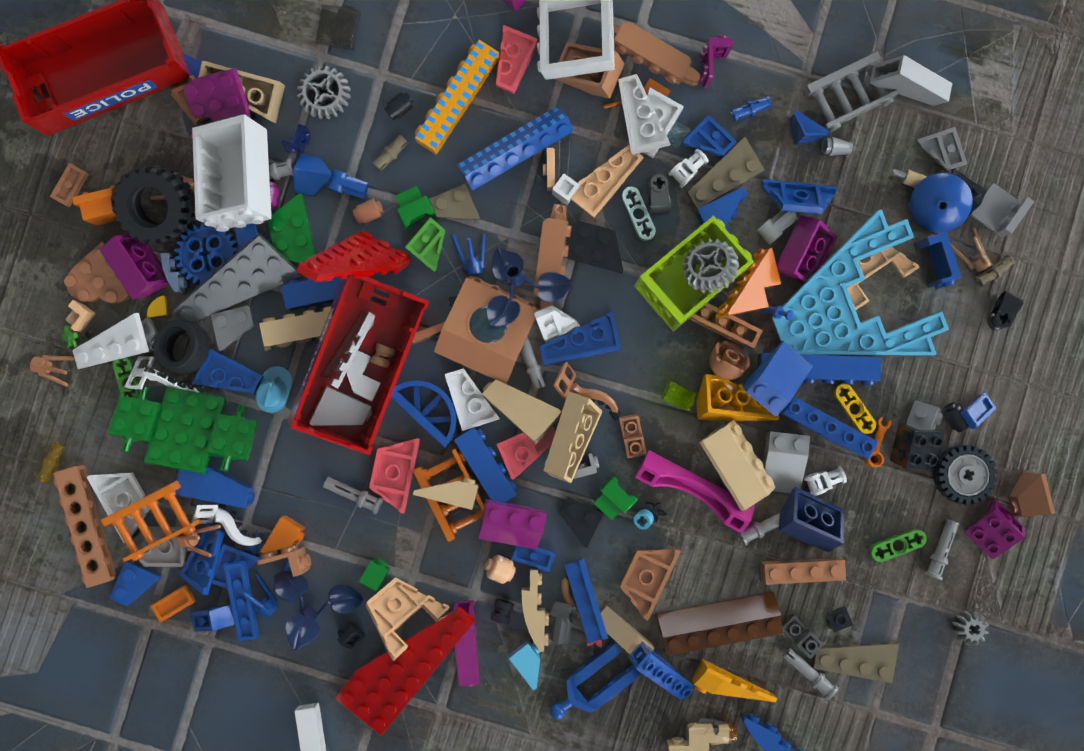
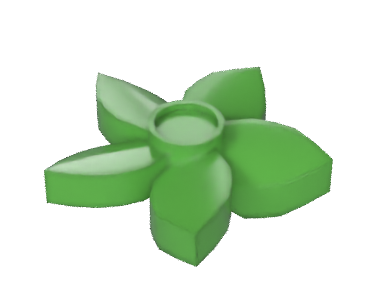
M65 326L64 334L61 337L67 341L66 348L68 349L71 346L78 347L75 341L78 338L77 333L73 332L70 326Z

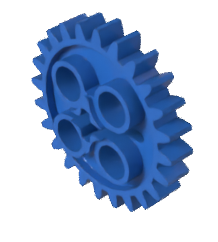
M203 222L201 223V228L194 224V231L187 228L188 235H180L183 238V242H176L181 247L174 249V251L179 253V256L174 257V259L180 261L176 266L183 268L180 273L187 275L186 279L189 281L193 279V283L196 285L199 282L205 281L219 268L215 267L217 259H222V266L239 251V249L234 248L238 243L237 241H232L235 236L228 234L229 230L220 232L211 226L207 227ZM219 239V246L213 248V242ZM196 242H199V243H200L199 249L196 250V251H194V250H193L194 244H195ZM202 261L201 269L196 270V264Z

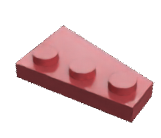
M503 25L496 86L515 94L539 40Z
M554 426L537 444L524 433L497 444L512 481L552 445L556 432Z

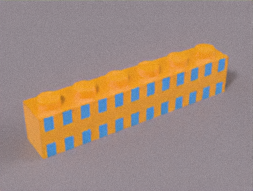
M478 40L476 45L473 44L468 51L469 56L466 60L460 62L455 77L452 76L447 83L446 91L439 94L436 106L427 112L426 121L423 125H419L415 131L416 142L437 155L500 59L499 52L481 40Z

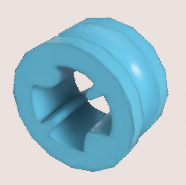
M646 509L640 510L634 517L635 525L643 530L649 528L654 521L653 514ZM643 516L644 519H647V522H643L641 517Z

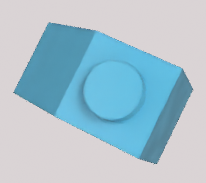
M527 640L509 654V659L534 691L537 688L540 651L534 642L531 644Z

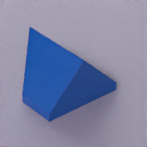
M797 110L790 118L795 145L823 140L830 132Z
M300 155L293 169L295 193L315 196L318 190L332 176L320 157Z

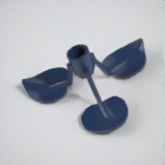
M497 248L493 257L492 271L497 280L509 281L510 296L509 299L506 296H497L489 302L487 306L488 324L492 327H502L517 319L520 313V305L518 302L512 301L513 287L522 285L524 280L536 289H539V298L548 303L557 302L562 299L572 287L571 280L559 273L548 272L539 277L538 285L529 279L526 274L523 275L524 262L520 255Z
M286 571L277 573L274 576V591L280 599L293 601L299 597L300 600L299 611L301 614L291 615L285 625L287 639L294 651L313 642L319 636L320 626L316 618L320 617V614L328 605L331 604L333 612L337 614H347L360 607L363 597L350 586L336 585L329 591L328 596L330 600L316 612L311 607L304 608L302 593L308 590V582L302 575L293 577L292 572Z

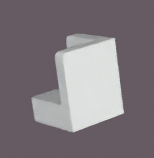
M563 174L553 187L552 195L568 205L580 185L566 174Z

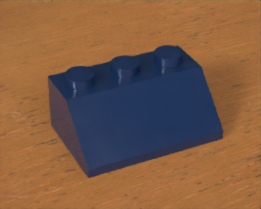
M794 487L780 512L779 531L823 551L830 552L844 544V509Z

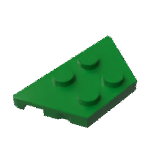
M299 193L272 214L271 219L267 220L273 247L288 261L298 264L316 255L304 195Z

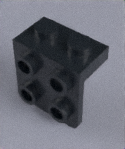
M899 423L890 461L905 469H935L938 465L945 433L941 430H918L905 423Z

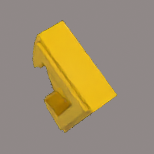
M160 296L151 302L147 310L148 318L169 315L167 296Z

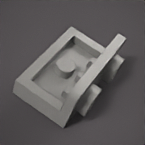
M915 400L906 424L918 430H935L936 425H940L943 414L939 407Z

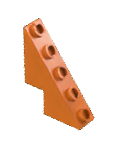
M760 248L754 253V263L737 279L736 286L727 294V300L718 308V313L715 316L716 319L769 307L764 289L781 284L772 248L766 250Z

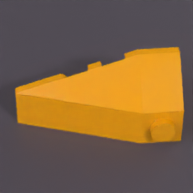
M704 375L696 400L697 419L710 421L780 420L779 414L774 416L745 391L742 384L737 385L717 375Z

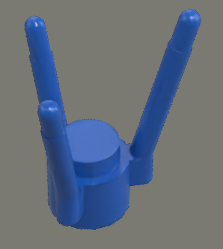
M451 234L463 265V271H467V276L481 274L482 269L485 268L486 235L482 234L480 261L478 258H474L471 239H467L470 259H467L466 263L455 234Z
M255 573V577L269 597V600L264 598L260 603L247 592H243V595L255 604V611L268 619L279 606L275 604L277 599L271 594L258 573Z

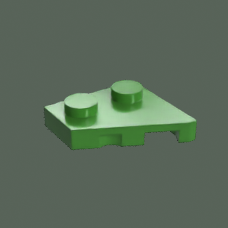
M430 217L405 248L435 272L446 230Z

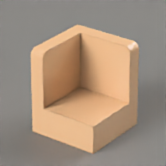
M72 300L68 305L72 312L68 315L66 321L72 325V330L82 332L96 313L82 302Z

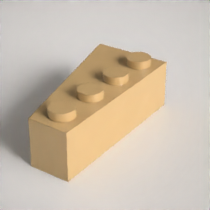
M202 61L199 77L232 68ZM237 70L249 109L276 123L285 85L276 80Z

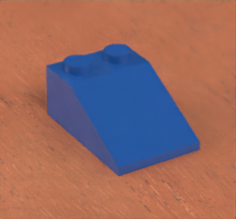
M782 341L742 386L751 397L774 416H777L791 401L813 366Z

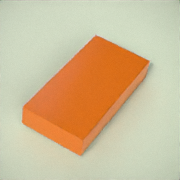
M186 584L150 605L161 623L193 604L196 600Z

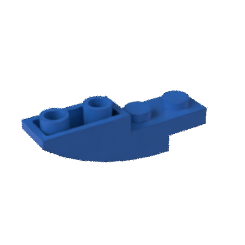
M741 713L740 717L762 749L765 751H797L791 747L792 744L781 739L777 727L768 722L766 725L759 722L760 719L751 713L748 715Z

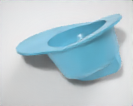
M279 366L271 367L264 372V377L256 391L258 406L270 413L277 412L284 407L292 387L291 374L288 370Z

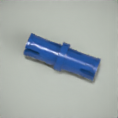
M764 96L755 101H747L743 106L731 109L730 114L733 121L735 122L747 116L752 117L759 111L771 108L770 98Z

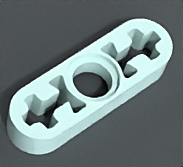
M632 186L627 187L622 193L624 206L639 239L650 241L656 232L654 224L639 190ZM628 192H630L631 194L635 193L636 196H634V202L635 204L637 202H639L640 204H637L630 208L629 206H632L633 203L630 198L626 199ZM635 209H641L644 212L642 219H636L633 216ZM645 220L648 221L644 225L647 230L651 229L649 237H647L646 234H641V232H643L644 230L642 224L640 226H638L637 224H640Z

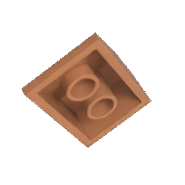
M566 42L558 62L602 56V49ZM614 51L615 70L555 78V80L589 94L610 99L625 63L619 54Z

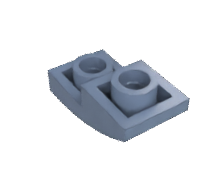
M160 253L164 274L174 292L185 294L187 280L184 275L176 272L178 261L174 259L175 255Z

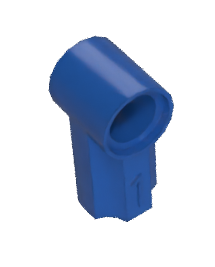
M332 170V176L326 187L328 190L338 194L345 193L364 200L368 191V182L350 177L342 171Z

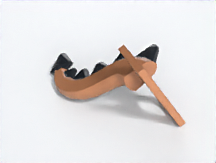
M564 361L554 383V387L561 397L566 399L569 391L590 398L593 402L597 400L599 405L606 403L605 408L611 409L609 412L611 417L615 421L618 420L621 412L618 411L615 401L600 390L582 388L577 383L573 384L576 374L568 362ZM566 367L571 373L570 380L565 374ZM560 380L565 386L564 393L559 388Z

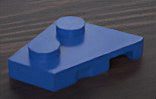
M708 115L682 141V144L723 157L737 141Z
M126 561L109 599L129 606L155 582L159 581L162 575Z

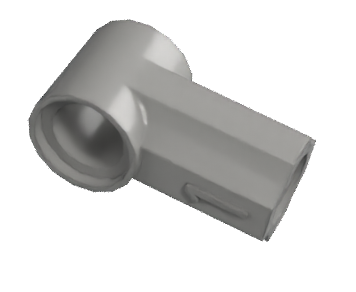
M781 210L775 217L769 219L757 229V232L770 245L783 234L782 232L798 219L796 213Z

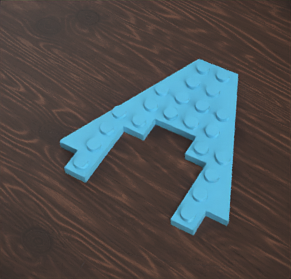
M882 209L877 210L782 305L785 312L788 310L794 312L792 320H786L784 316L780 319L775 318L774 315L771 317L780 342L784 341L798 354L936 355L931 337L949 330L942 311L886 333L879 316L872 317L863 322L859 321L847 290L848 286L865 280L858 262L859 260L914 238L908 220L904 219L888 226Z

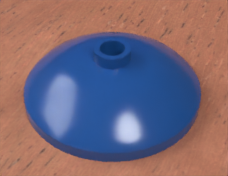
M950 173L930 175L921 180L911 194L910 211L912 217L919 226L931 232L953 230L960 226L970 214L973 202L972 193L965 181ZM946 202V206L939 208V203Z

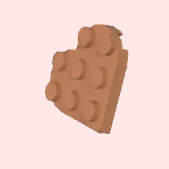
M101 242L76 264L68 273V276L65 277L64 284L67 286L70 295L76 300L95 302L101 298L105 302L115 304L123 303L130 299L125 288L100 252V249L106 243Z

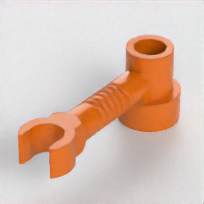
M883 417L878 418L876 421L877 432L874 440L878 441V444L870 459L864 458L865 465L872 468L880 467L884 463V457L879 450L884 434L891 426V420L887 421L884 427L881 424Z

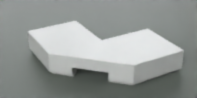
M357 351L346 373L353 393L372 402L381 383L363 375L371 356Z

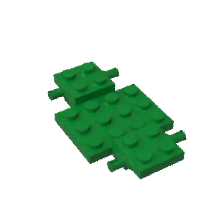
M145 386L140 389L138 397L131 398L120 395L108 431L109 435L124 439L120 451L129 453L132 442L149 444L144 459L146 464L203 475L206 473L210 456L223 458L220 470L227 472L231 460L248 461L258 422L243 417L245 405L241 406V404H238L236 414L227 416L222 415L226 398L167 387L162 404L146 399L149 388Z

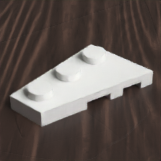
M650 88L648 98L666 135H668L684 106ZM659 148L643 153L654 158Z
M464 368L445 374L462 431L500 419Z

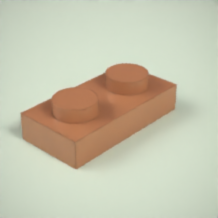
M69 163L50 197L71 207L73 203L72 197L78 195L89 173Z

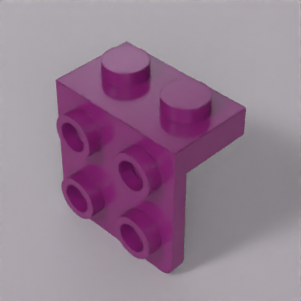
M719 35L715 38H709L706 45H703V51L700 52V63H703V71L700 72V83H703V88H708L713 79V58H727L733 47V38Z

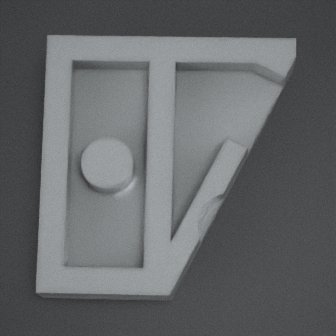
M251 306L211 314L220 352L225 351L231 343L237 341L242 337L243 333L255 326Z

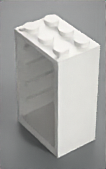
M246 115L192 128L196 220L203 222L206 226L216 228L217 231L225 232L229 228H243L247 224H261L263 221L271 219L267 129Z

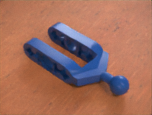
M616 641L598 652L566 679L568 699L562 704H554L551 707V717L556 720L562 719L565 716L566 710L572 705L591 713L639 677L640 672L634 665H631L594 693L589 699L577 687L622 651V648Z

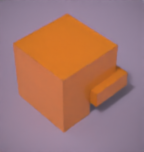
M114 185L108 189L91 193L83 192V195L72 197L73 204L80 207L84 221L95 226L116 221V211H112V205L115 204V201L112 200V193L117 192L114 189Z

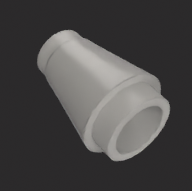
M831 136L824 138L821 145V151L826 156L851 154L853 150L851 142Z

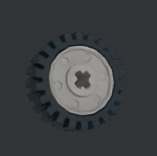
M960 445L948 448V451L941 453L942 456L939 457L936 471H933V476L936 478L934 483L938 485L936 488L948 500L959 504L979 503L978 501H984L986 496L992 494L990 491L995 489L996 486L993 484L998 479L995 477V474H998L997 469H994L996 464L994 461H991L992 457L985 454L984 450L974 446Z

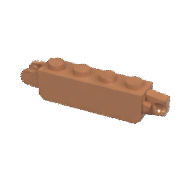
M625 22L622 26L613 23L614 49L618 53L630 56L637 64H644L654 74L659 73L663 75L669 83L679 85L683 82L691 87L698 84L700 74L690 67L691 59L688 55L631 22Z
M554 204L550 218L543 221L535 283L538 285L539 277L545 273L554 272L565 276L566 265H563L564 257L568 256L569 246L566 245L567 237L570 238L572 227L568 225L565 205ZM534 287L533 293L537 298H539V289H536ZM540 300V310L551 305L553 306V303Z

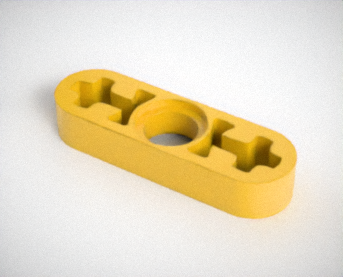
M848 384L837 385L833 390V396L857 431L863 434L874 432L876 422L853 388ZM840 388L847 389L846 396L848 399L853 397V400L848 401L845 396H840ZM853 403L859 406V412L855 415L849 410L850 405ZM862 416L861 418H862L865 422H868V421H869V423H870V424L868 425V428H869V429H865V428L862 429V426L864 425V423L862 422L861 419H858V420L856 421L855 418H858V417Z

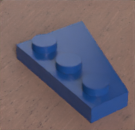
M209 349L207 359L201 365L191 383L256 393L264 376L213 349Z
M207 522L205 527L213 526L215 524ZM220 528L201 533L199 542L195 545L196 548L207 551L212 556L207 557L191 551L179 573L184 580L203 595L209 594L225 532Z

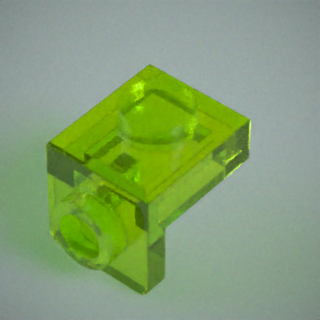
M668 381L661 399L680 409L689 411L690 407L694 404L696 393Z

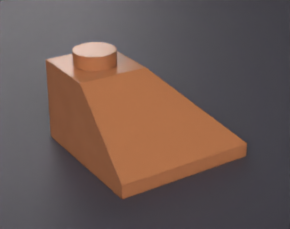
M1023 472L1009 495V508L1014 516L1019 517L1054 514L1055 510L1045 473Z

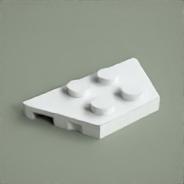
M133 472L87 476L108 516L146 497ZM147 506L141 508L143 519L150 511V508L148 509ZM127 515L123 517L125 520L124 524L132 537L138 526L134 518ZM114 526L115 529H116V531L118 532L120 538L122 539L123 543H125L124 540H123V538H122V536L120 535V533H119L117 527Z

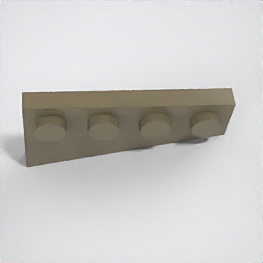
M746 137L687 192L696 210L765 170Z
M894 642L890 644L825 646L814 655L812 667L814 669L892 683L899 644Z

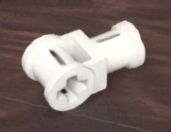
M696 149L694 151L695 154L689 159L685 158L668 173L669 176H673L679 182L681 188L698 172V168L709 162L707 156L699 149Z
M837 466L835 470L830 472L821 471L803 477L804 481H807L810 494L814 496L833 489L832 485L847 482L845 472L841 466Z

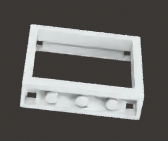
M539 0L537 16L540 19V25H537V33L540 37V43H537L540 61L537 62L538 71L542 73L545 80L615 70L613 0ZM601 3L602 56L549 64V12Z

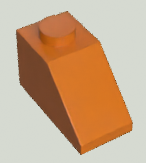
M286 515L282 516L260 552L264 554L291 547L296 543L299 544L305 536L303 531L306 527Z

